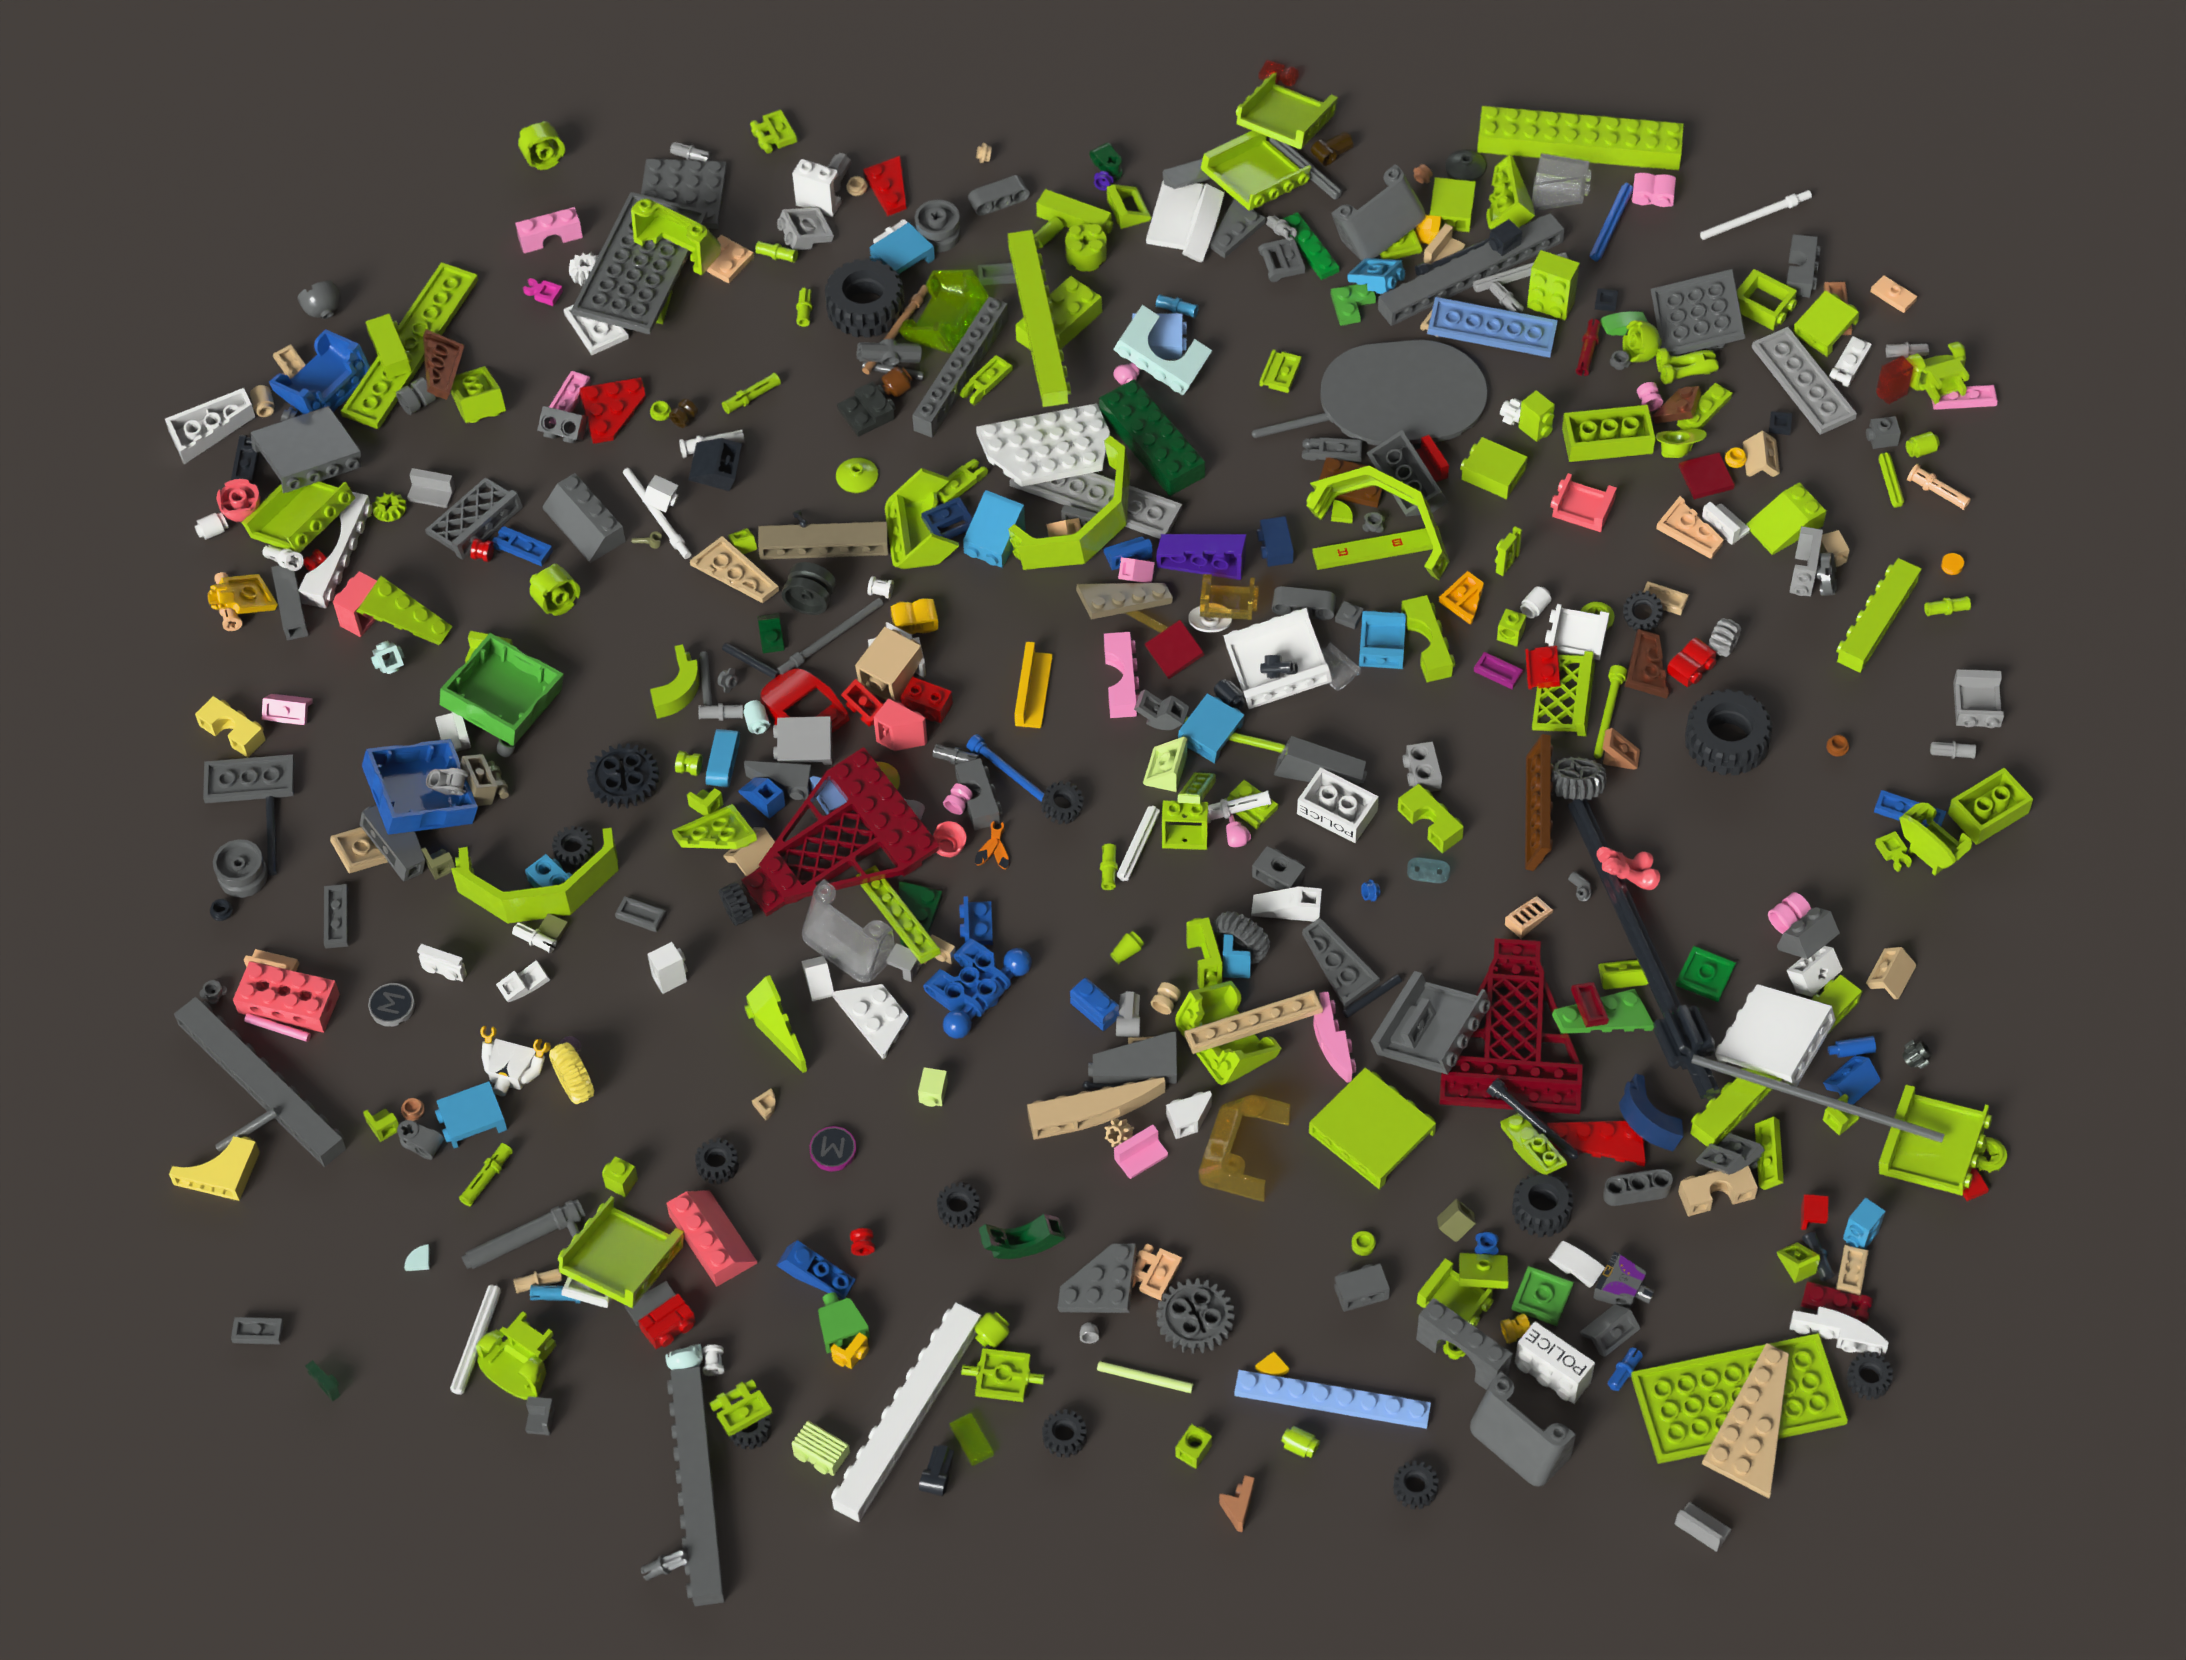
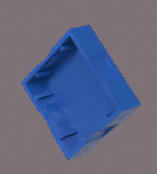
M451 739L421 742L409 746L394 745L366 749L362 768L388 835L473 824L478 807L466 779L463 786L464 795H445L429 788L426 784L428 774L434 769H461L460 761Z

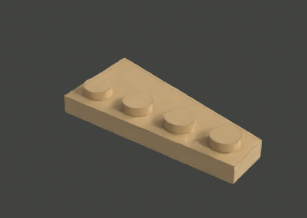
M723 536L690 560L691 566L761 603H764L779 591L778 585Z

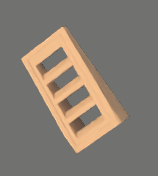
M1536 896L1511 912L1505 919V925L1522 939L1553 913V909ZM1537 904L1544 911L1540 912L1535 905ZM1531 909L1537 915L1534 916L1529 910ZM1526 914L1530 918V920H1528L1523 915ZM1520 918L1524 922V924L1519 922L1518 919Z

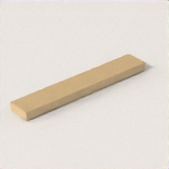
M1315 990L1187 1030L1185 1031V1037L1194 1054L1322 1013L1323 1007Z

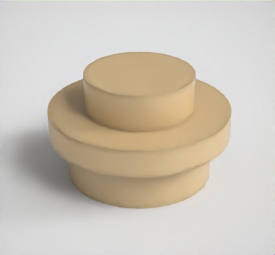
M983 143L982 146H978L976 157L980 159V163L989 162L991 146Z
M859 176L852 177L847 183V191L852 195H862L867 190L866 182Z

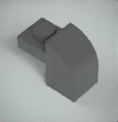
M1145 689L1140 692L1134 710L1148 719L1147 725L1160 730H1172L1183 725L1189 706L1173 695L1162 701Z

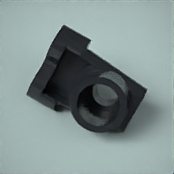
M1265 655L1264 663L1260 664V672L1267 674V678H1280V674L1293 675L1298 673V664L1292 661H1282L1281 655Z

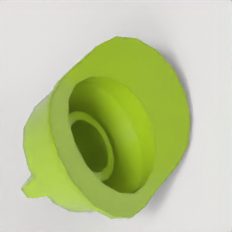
M1701 429L1664 431L1657 433L1656 439L1661 442L1663 457L1680 458L1691 451L1693 443L1705 439L1707 433Z

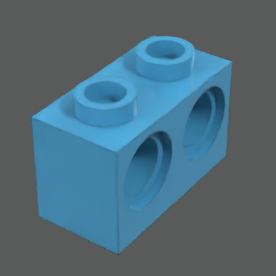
M547 854L525 869L527 880L534 888L560 885L572 876L569 872L566 874L562 870L560 863L556 859L552 860Z
M1865 1198L1849 1217L1843 1240L1849 1246L1866 1249L1879 1233L1885 1210Z

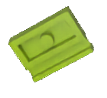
M1272 350L1261 376L1260 386L1267 385L1271 389L1289 393L1300 367L1302 357L1285 352L1277 353L1276 350Z
M1514 526L1513 534L1509 533L1505 539L1502 538L1496 548L1498 550V555L1495 559V563H1497L1496 573L1504 576L1514 563L1515 556H1519L1522 529Z
M1243 780L1230 793L1227 801L1258 794L1261 791L1246 780ZM1271 799L1272 804L1252 808L1235 814L1255 829H1258L1259 825L1264 823L1278 809V804Z

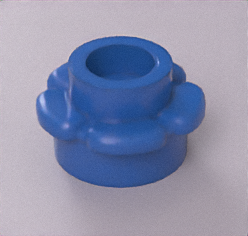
M1373 880L1362 884L1361 893L1365 901L1371 900L1372 902L1376 901L1377 897L1380 896V887Z

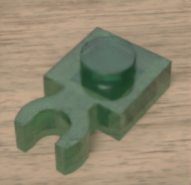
M313 1360L305 1365V1368L308 1370L307 1373L332 1401L340 1397L337 1388L339 1383L332 1374L327 1376Z

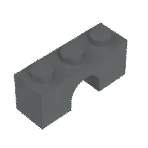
M1795 234L1792 236L1789 263L1799 266H1789L1786 285L1797 290L1796 296L1810 298L1811 290L1816 289L1817 278L1813 277V275L1817 274L1819 262L1815 261V258H1819L1820 246H1817L1818 237Z
M981 758L955 765L958 784L968 787L972 793L979 795L977 798L967 801L968 814L974 831L990 827L993 821L995 825L1000 824L999 815L1002 814V808L999 801L995 802L996 791L993 783L989 784L990 774L988 767L983 766Z

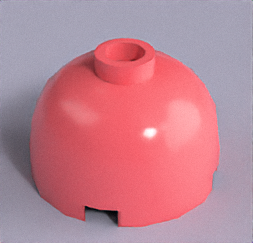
M246 479L228 481L225 483V487L217 492L216 499L220 511L226 518L235 522H242L247 516L255 512L261 503L257 486L250 484Z

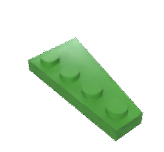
M1635 989L1601 997L1609 1018L1606 1025L1586 1028L1577 1004L1555 1009L1552 1013L1561 1033H1590L1591 1030L1611 1032L1612 1029H1624V1032L1643 1028L1644 1031H1652L1654 1028V1023Z

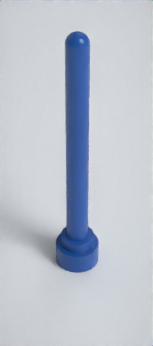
M978 734L970 738L966 747L971 752L985 756L1039 801H1042L1044 792L986 747L985 739Z

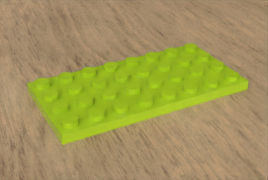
M1819 1334L1770 1343V1345L1789 1354L1778 1439L1847 1425L1848 1420ZM1765 1345L1638 1370L1631 1373L1632 1382L1658 1464L1707 1454Z

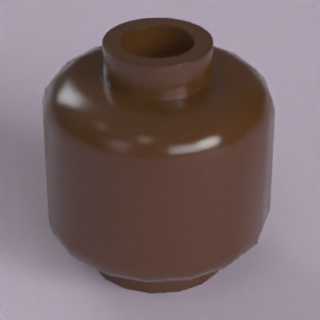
M894 367L882 376V388L887 396L892 394L898 398L911 388V381L913 379L903 367L901 369Z

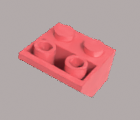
M888 698L874 716L876 742L893 751L926 745L925 717L917 711L909 710L902 703L894 702Z

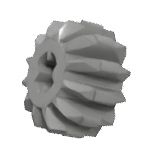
M1725 618L1717 622L1709 639V647L1715 650L1717 655L1727 657L1732 653L1740 637L1741 627L1739 624Z

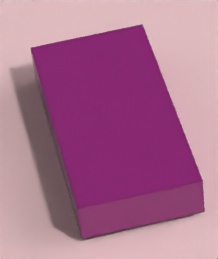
M1486 652L1482 654L1474 666V672L1510 689L1514 688L1523 674V669Z

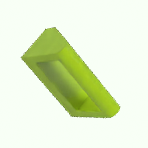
M1115 184L1107 186V201L1120 229L1148 222L1151 219L1137 187ZM1132 196L1139 212L1127 211L1121 199Z

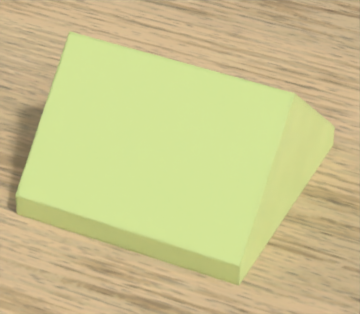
M1186 737L1154 747L1143 784L1174 792L1177 791L1187 758Z

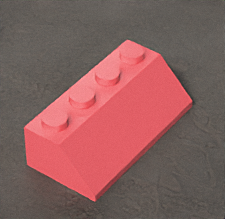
M710 1190L686 1191L666 1203L670 1218L678 1229L684 1231V1239L716 1287L757 1264V1260Z

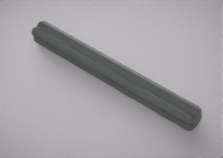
M1269 139L1271 145L1300 169L1310 165L1309 178L1335 200L1341 197L1342 190L1294 148L1276 139Z

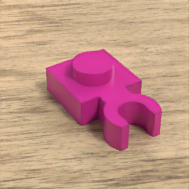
M531 278L528 280L531 288L523 287L526 295H534L536 301L551 306L555 305L563 292L562 286L545 280L538 284L535 279Z

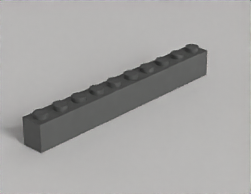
M1551 213L1541 216L1535 221L1519 227L1522 230L1521 245L1507 254L1501 256L1487 242L1482 247L1471 250L1443 266H1438L1424 275H1419L1408 283H1403L1399 287L1383 293L1379 296L1378 310L1388 323L1393 326L1432 307L1435 297L1448 299L1473 287V281L1503 272L1538 255L1540 250L1546 251L1562 243L1564 228Z
M194 997L174 1013L178 1025L266 1111L272 1108L277 1110L279 1115L275 1119L324 1167L346 1150L343 1134L337 1128L333 1130L324 1115L320 1114L318 1116L314 1112L315 1108L308 1100L303 1101L294 1086L288 1087L285 1084L284 1077L278 1071L274 1073L265 1058L261 1057L259 1059L255 1055V1049L249 1043L245 1045L236 1030L228 1029L226 1021L220 1015L216 1017L207 1002H201Z
M700 1367L671 1370V1380H667L668 1393L673 1394V1402H669L670 1415L671 1417L675 1416L676 1423L671 1424L673 1439L677 1438L678 1446L673 1447L675 1461H679L680 1465L679 1469H675L677 1484L681 1483L682 1491H678L679 1506L684 1507V1514H680L681 1529H686V1537H682L683 1551L688 1552L689 1559L687 1564H684L685 1574L690 1575L691 1583H686L687 1596L693 1599L694 1606L724 1603L702 1375Z

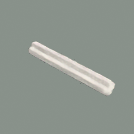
M1149 806L1118 870L1117 878L1121 881H1128L1159 816L1160 810L1156 806Z

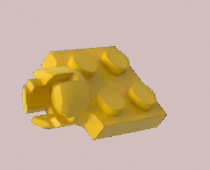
M259 574L223 577L219 584L210 586L212 590L208 592V602L213 609L224 610L232 608L237 614L273 611L278 605Z

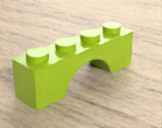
M1427 595L1402 601L1401 613L1406 614L1405 625L1407 631L1421 633L1430 642V646L1421 653L1420 666L1426 682L1452 677L1455 660L1453 655H1449L1447 638H1443L1441 634L1442 625L1440 620L1435 618L1436 610L1434 604L1429 602Z

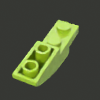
M1519 1113L1500 1121L1501 1128L1513 1142L1514 1150L1536 1171L1547 1175L1567 1165L1565 1159L1544 1134L1539 1135L1534 1127Z

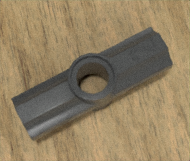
M885 339L879 343L859 342L856 354L859 361L881 362L884 366H894L899 362L919 363L922 350L919 344L897 343L894 339Z

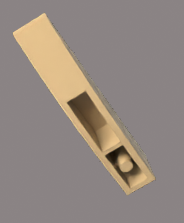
M1154 1077L1143 1082H1128L1123 1086L1104 1087L1098 1091H1083L1073 1096H1059L1053 1100H1038L1028 1104V1118L1033 1139L1080 1131L1121 1117L1165 1093L1164 1077Z

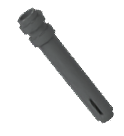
M579 1200L564 1202V1206H556L550 1209L549 1213L466 1251L465 1255L461 1256L466 1268L472 1267V1269H475L557 1229L568 1228L573 1238L576 1233H580L576 1223L585 1216Z

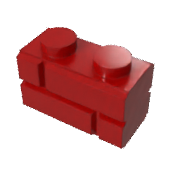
M676 1294L638 1320L642 1333L649 1339L654 1348L658 1349L661 1346L666 1347L670 1345L674 1337L681 1332L683 1334L689 1332L696 1321L692 1310L685 1304L680 1295Z

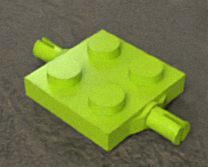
M982 1348L981 1359L977 1367L962 1365L961 1375L976 1376L975 1396L1024 1402L1025 1390L1029 1383L1042 1385L1044 1383V1374L1030 1373L1031 1357L1030 1354Z

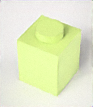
M931 1068L923 1069L918 1090L919 1103L931 1107L943 1105L948 1083L947 1071Z

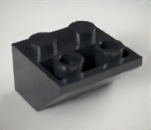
M724 438L697 442L688 480L730 491L736 477L742 443Z

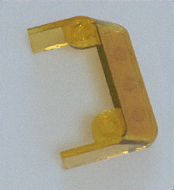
M1249 1095L1223 1104L1219 1109L1199 1168L1200 1182L1207 1187L1264 1202L1266 1180L1244 1175L1245 1161L1242 1157L1231 1154V1150L1243 1115L1289 1126L1291 1104L1258 1095Z

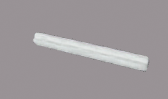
M489 1285L451 1385V1390L455 1394L462 1395L465 1391L478 1356L475 1346L486 1334L501 1294L500 1287Z

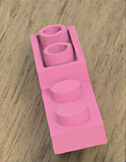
M1329 992L1319 993V1001L1323 1007V1012L1314 1015L1313 1026L1316 1038L1332 1068L1346 1082H1351L1352 1073H1356L1355 1060L1350 1059L1349 1053H1352L1351 1039H1346L1345 1031H1339L1338 1020L1333 1019V1014L1336 1013L1335 1002L1330 1000Z

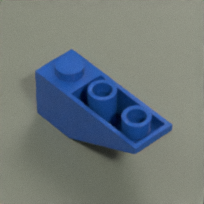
M798 1240L787 1246L776 1265L804 1283L827 1293L835 1292L837 1297L845 1299L856 1280Z

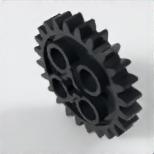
M619 743L617 749L609 746V752L602 749V757L594 756L596 762H590L591 769L587 770V781L590 792H593L595 799H600L601 804L607 801L608 807H611L616 803L617 809L621 807V804H625V807L628 809L629 803L638 806L637 800L639 799L642 802H646L645 795L651 797V790L657 789L656 783L659 782L658 775L660 774L657 761L653 760L652 753L647 754L645 748L639 751L638 745H635L631 749L629 743H627L625 748H622ZM621 760L624 762L627 791H623L620 769Z

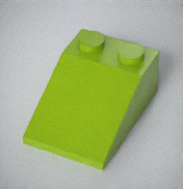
M485 366L455 375L451 394L466 423H475L481 418L487 416L494 417L506 411L501 389Z
M1799 482L1783 491L1752 518L1746 526L1750 528V532L1774 555L1799 540L1801 526L1814 529L1823 527L1826 510Z

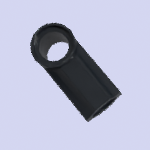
M944 1445L933 1447L927 1469H924L921 1475L919 1491L944 1496L948 1485V1473L954 1457V1450Z

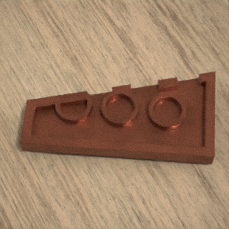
M426 329L423 334L427 392L447 400L465 345Z

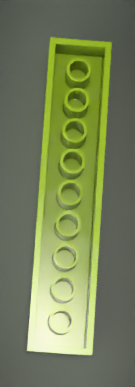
M1482 106L1477 152L1679 170L1684 124Z

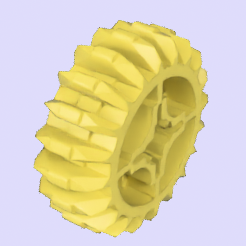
M566 1042L550 1050V1061L569 1099L573 1103L579 1104L593 1097L594 1088L591 1079L574 1047Z

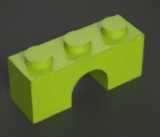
M1417 784L1398 798V811L1411 824L1420 819H1429L1434 822L1428 827L1427 839L1441 853L1447 851L1463 838L1464 827L1462 822L1458 818H1454L1442 803L1439 804L1433 798L1431 792L1428 789H1424L1420 784Z

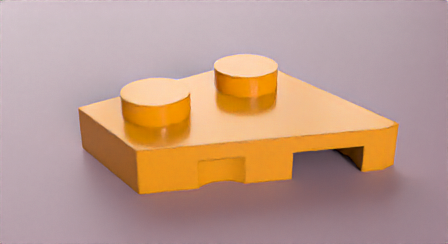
M1467 571L1439 597V602L1471 625L1483 591L1484 582Z

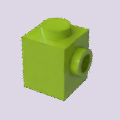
M616 1156L611 1163L605 1165L602 1172L605 1187L625 1198L638 1180L635 1166Z

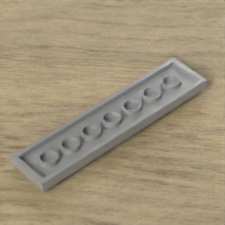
M1088 473L1023 487L1011 478L1010 486L1062 505L1098 513L1113 499L1115 480L1095 473ZM1129 486L1127 525L1125 527L1160 539L1161 534H1169L1182 510V504Z

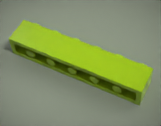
M1899 558L1894 565H1889L1885 573L1886 578L1884 580L1880 579L1875 591L1877 592L1875 595L1871 594L1866 602L1867 608L1865 611L1861 610L1856 618V625L1850 626L1846 634L1848 638L1846 641L1842 640L1836 651L1839 653L1838 663L1859 673L1862 672L1918 583L1921 568Z

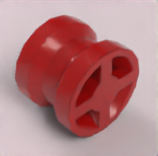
M475 538L471 546V558L474 560L480 558L485 562H490L494 552L493 541L483 542L481 539Z
M315 549L312 551L311 556L303 558V564L310 572L321 565L327 558L320 550Z
M859 1228L851 1231L850 1240L853 1242L851 1252L854 1255L865 1256L875 1251L874 1243H872L874 1235L871 1229Z

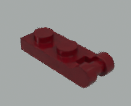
M1807 1281L1801 1306L1818 1311L1819 1307L1831 1309L1846 1314L1862 1323H1867L1869 1318L1868 1309L1871 1308L1873 1299L1866 1295L1858 1296ZM1854 1305L1859 1308L1858 1310H1852L1851 1306Z

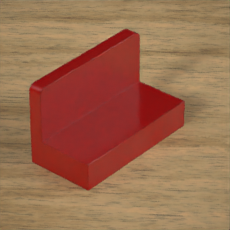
M1430 435L1422 437L1421 448L1417 449L1416 452L1436 482L1448 478L1449 464Z

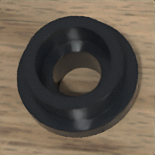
M224 899L215 900L210 907L211 917L217 921H224L233 913L231 903Z

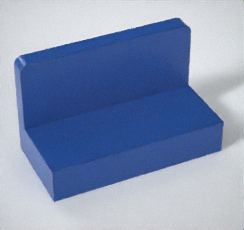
M1138 537L1104 548V554L1111 569L1116 570L1120 568L1121 557L1143 561L1152 558V544L1149 539L1145 540L1144 537Z
M1855 1055L1826 1079L1823 1084L1827 1090L1838 1092L1840 1097L1846 1094L1849 1097L1847 1103L1853 1105L1880 1082V1077L1870 1058Z

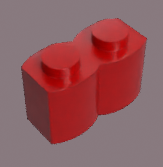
M1695 637L1669 662L1667 673L1686 687H1689L1692 683L1697 684L1703 675L1702 673L1706 670L1710 671L1716 664V651Z

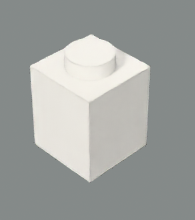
M655 475L647 487L642 502L666 512L669 506H674L679 495L676 494L678 485Z

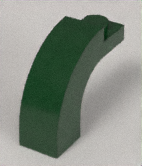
M1043 1214L1031 1223L1017 1228L1004 1229L984 1224L979 1228L984 1248L992 1251L994 1258L1016 1259L1037 1254L1065 1239L1060 1218Z

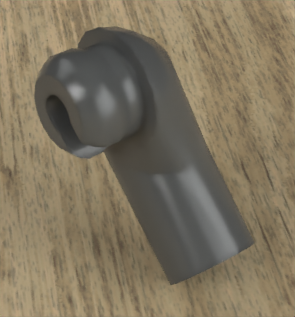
M1576 871L1572 872L1568 880L1577 886V898L1580 901H1587L1591 896V883Z

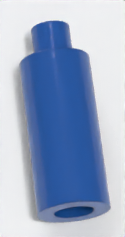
M1873 1036L1836 1041L1835 1045L1828 1046L1829 1055L1837 1054L1838 1058L1876 1052V1042Z

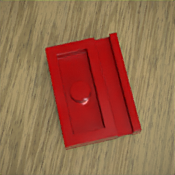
M1557 646L1540 647L1530 651L1525 649L1528 689L1530 690L1532 687L1548 688L1560 686Z

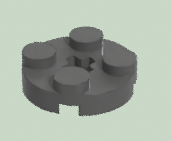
M1832 552L1819 553L1820 566H1817V579H1822L1820 594L1821 596L1835 595L1837 591L1835 572L1837 570L1834 554Z

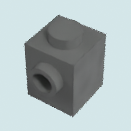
M1896 416L1871 419L1869 428L1866 429V437L1868 441H1871L1873 449L1898 446L1901 432Z

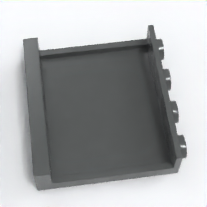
M329 406L251 432L253 450L256 453L261 452L280 479L283 493L362 467L360 450Z
M1414 971L1371 1039L1372 1045L1377 1055L1448 1075L1451 1068L1457 1063L1462 1050L1467 1047L1473 1032L1478 1029L1481 1019L1489 1011L1491 1003L1484 989L1480 991L1478 996L1428 983L1421 972ZM1421 998L1430 1000L1436 1015L1415 1049L1392 1043L1390 1038L1410 1006H1417Z

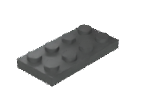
M293 754L204 762L203 799L205 803L265 799L267 796H273L274 798L294 796Z

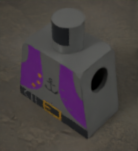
M1614 1251L1595 1287L1593 1298L1631 1309L1637 1298L1650 1303L1655 1290L1644 1286L1647 1273L1643 1269Z

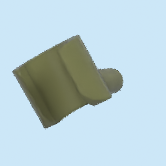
M652 532L650 538H632V543H645L656 549L660 546L662 535L660 532Z

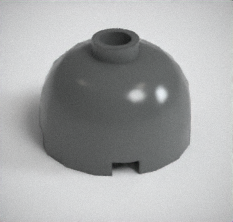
M330 280L313 284L312 290L307 292L304 289L298 295L297 299L305 313L315 318L322 317V319H327L334 315L333 312L338 308L341 298L336 283L333 284Z

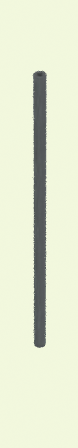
M1696 1054L1692 1058L1691 1063L1940 1143H1942L1944 1138L1943 1133Z

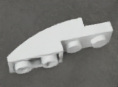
M1823 1307L1818 1308L1817 1315L1793 1311L1790 1330H1795L1799 1334H1819L1824 1339L1835 1338L1837 1339L1836 1348H1841L1846 1352H1869V1356H1872L1874 1352L1877 1353L1876 1357L1881 1355L1885 1357L1888 1342L1872 1328L1857 1319Z

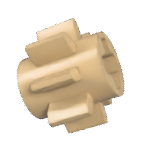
M1118 1118L1111 1120V1125L1105 1127L1107 1130L1105 1139L1112 1143L1111 1147L1120 1145L1133 1137L1134 1127L1127 1123V1119L1121 1121Z

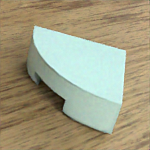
M429 1244L420 1246L409 1254L405 1261V1271L429 1270Z

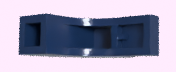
M1635 1074L1632 1080L1627 1082L1624 1096L1619 1102L1624 1119L1643 1139L1663 1149L1674 1151L1684 1136L1682 1119L1666 1115L1657 1110L1647 1098L1644 1076Z

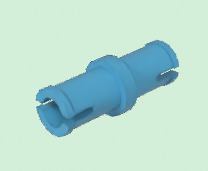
M1162 294L1158 295L1156 299V307L1170 310L1172 313H1182L1192 318L1197 316L1198 305L1184 302L1181 298L1174 299Z

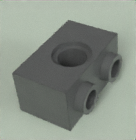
M1266 846L1252 865V877L1277 891L1299 887L1305 879V866L1298 860L1288 858L1281 851Z

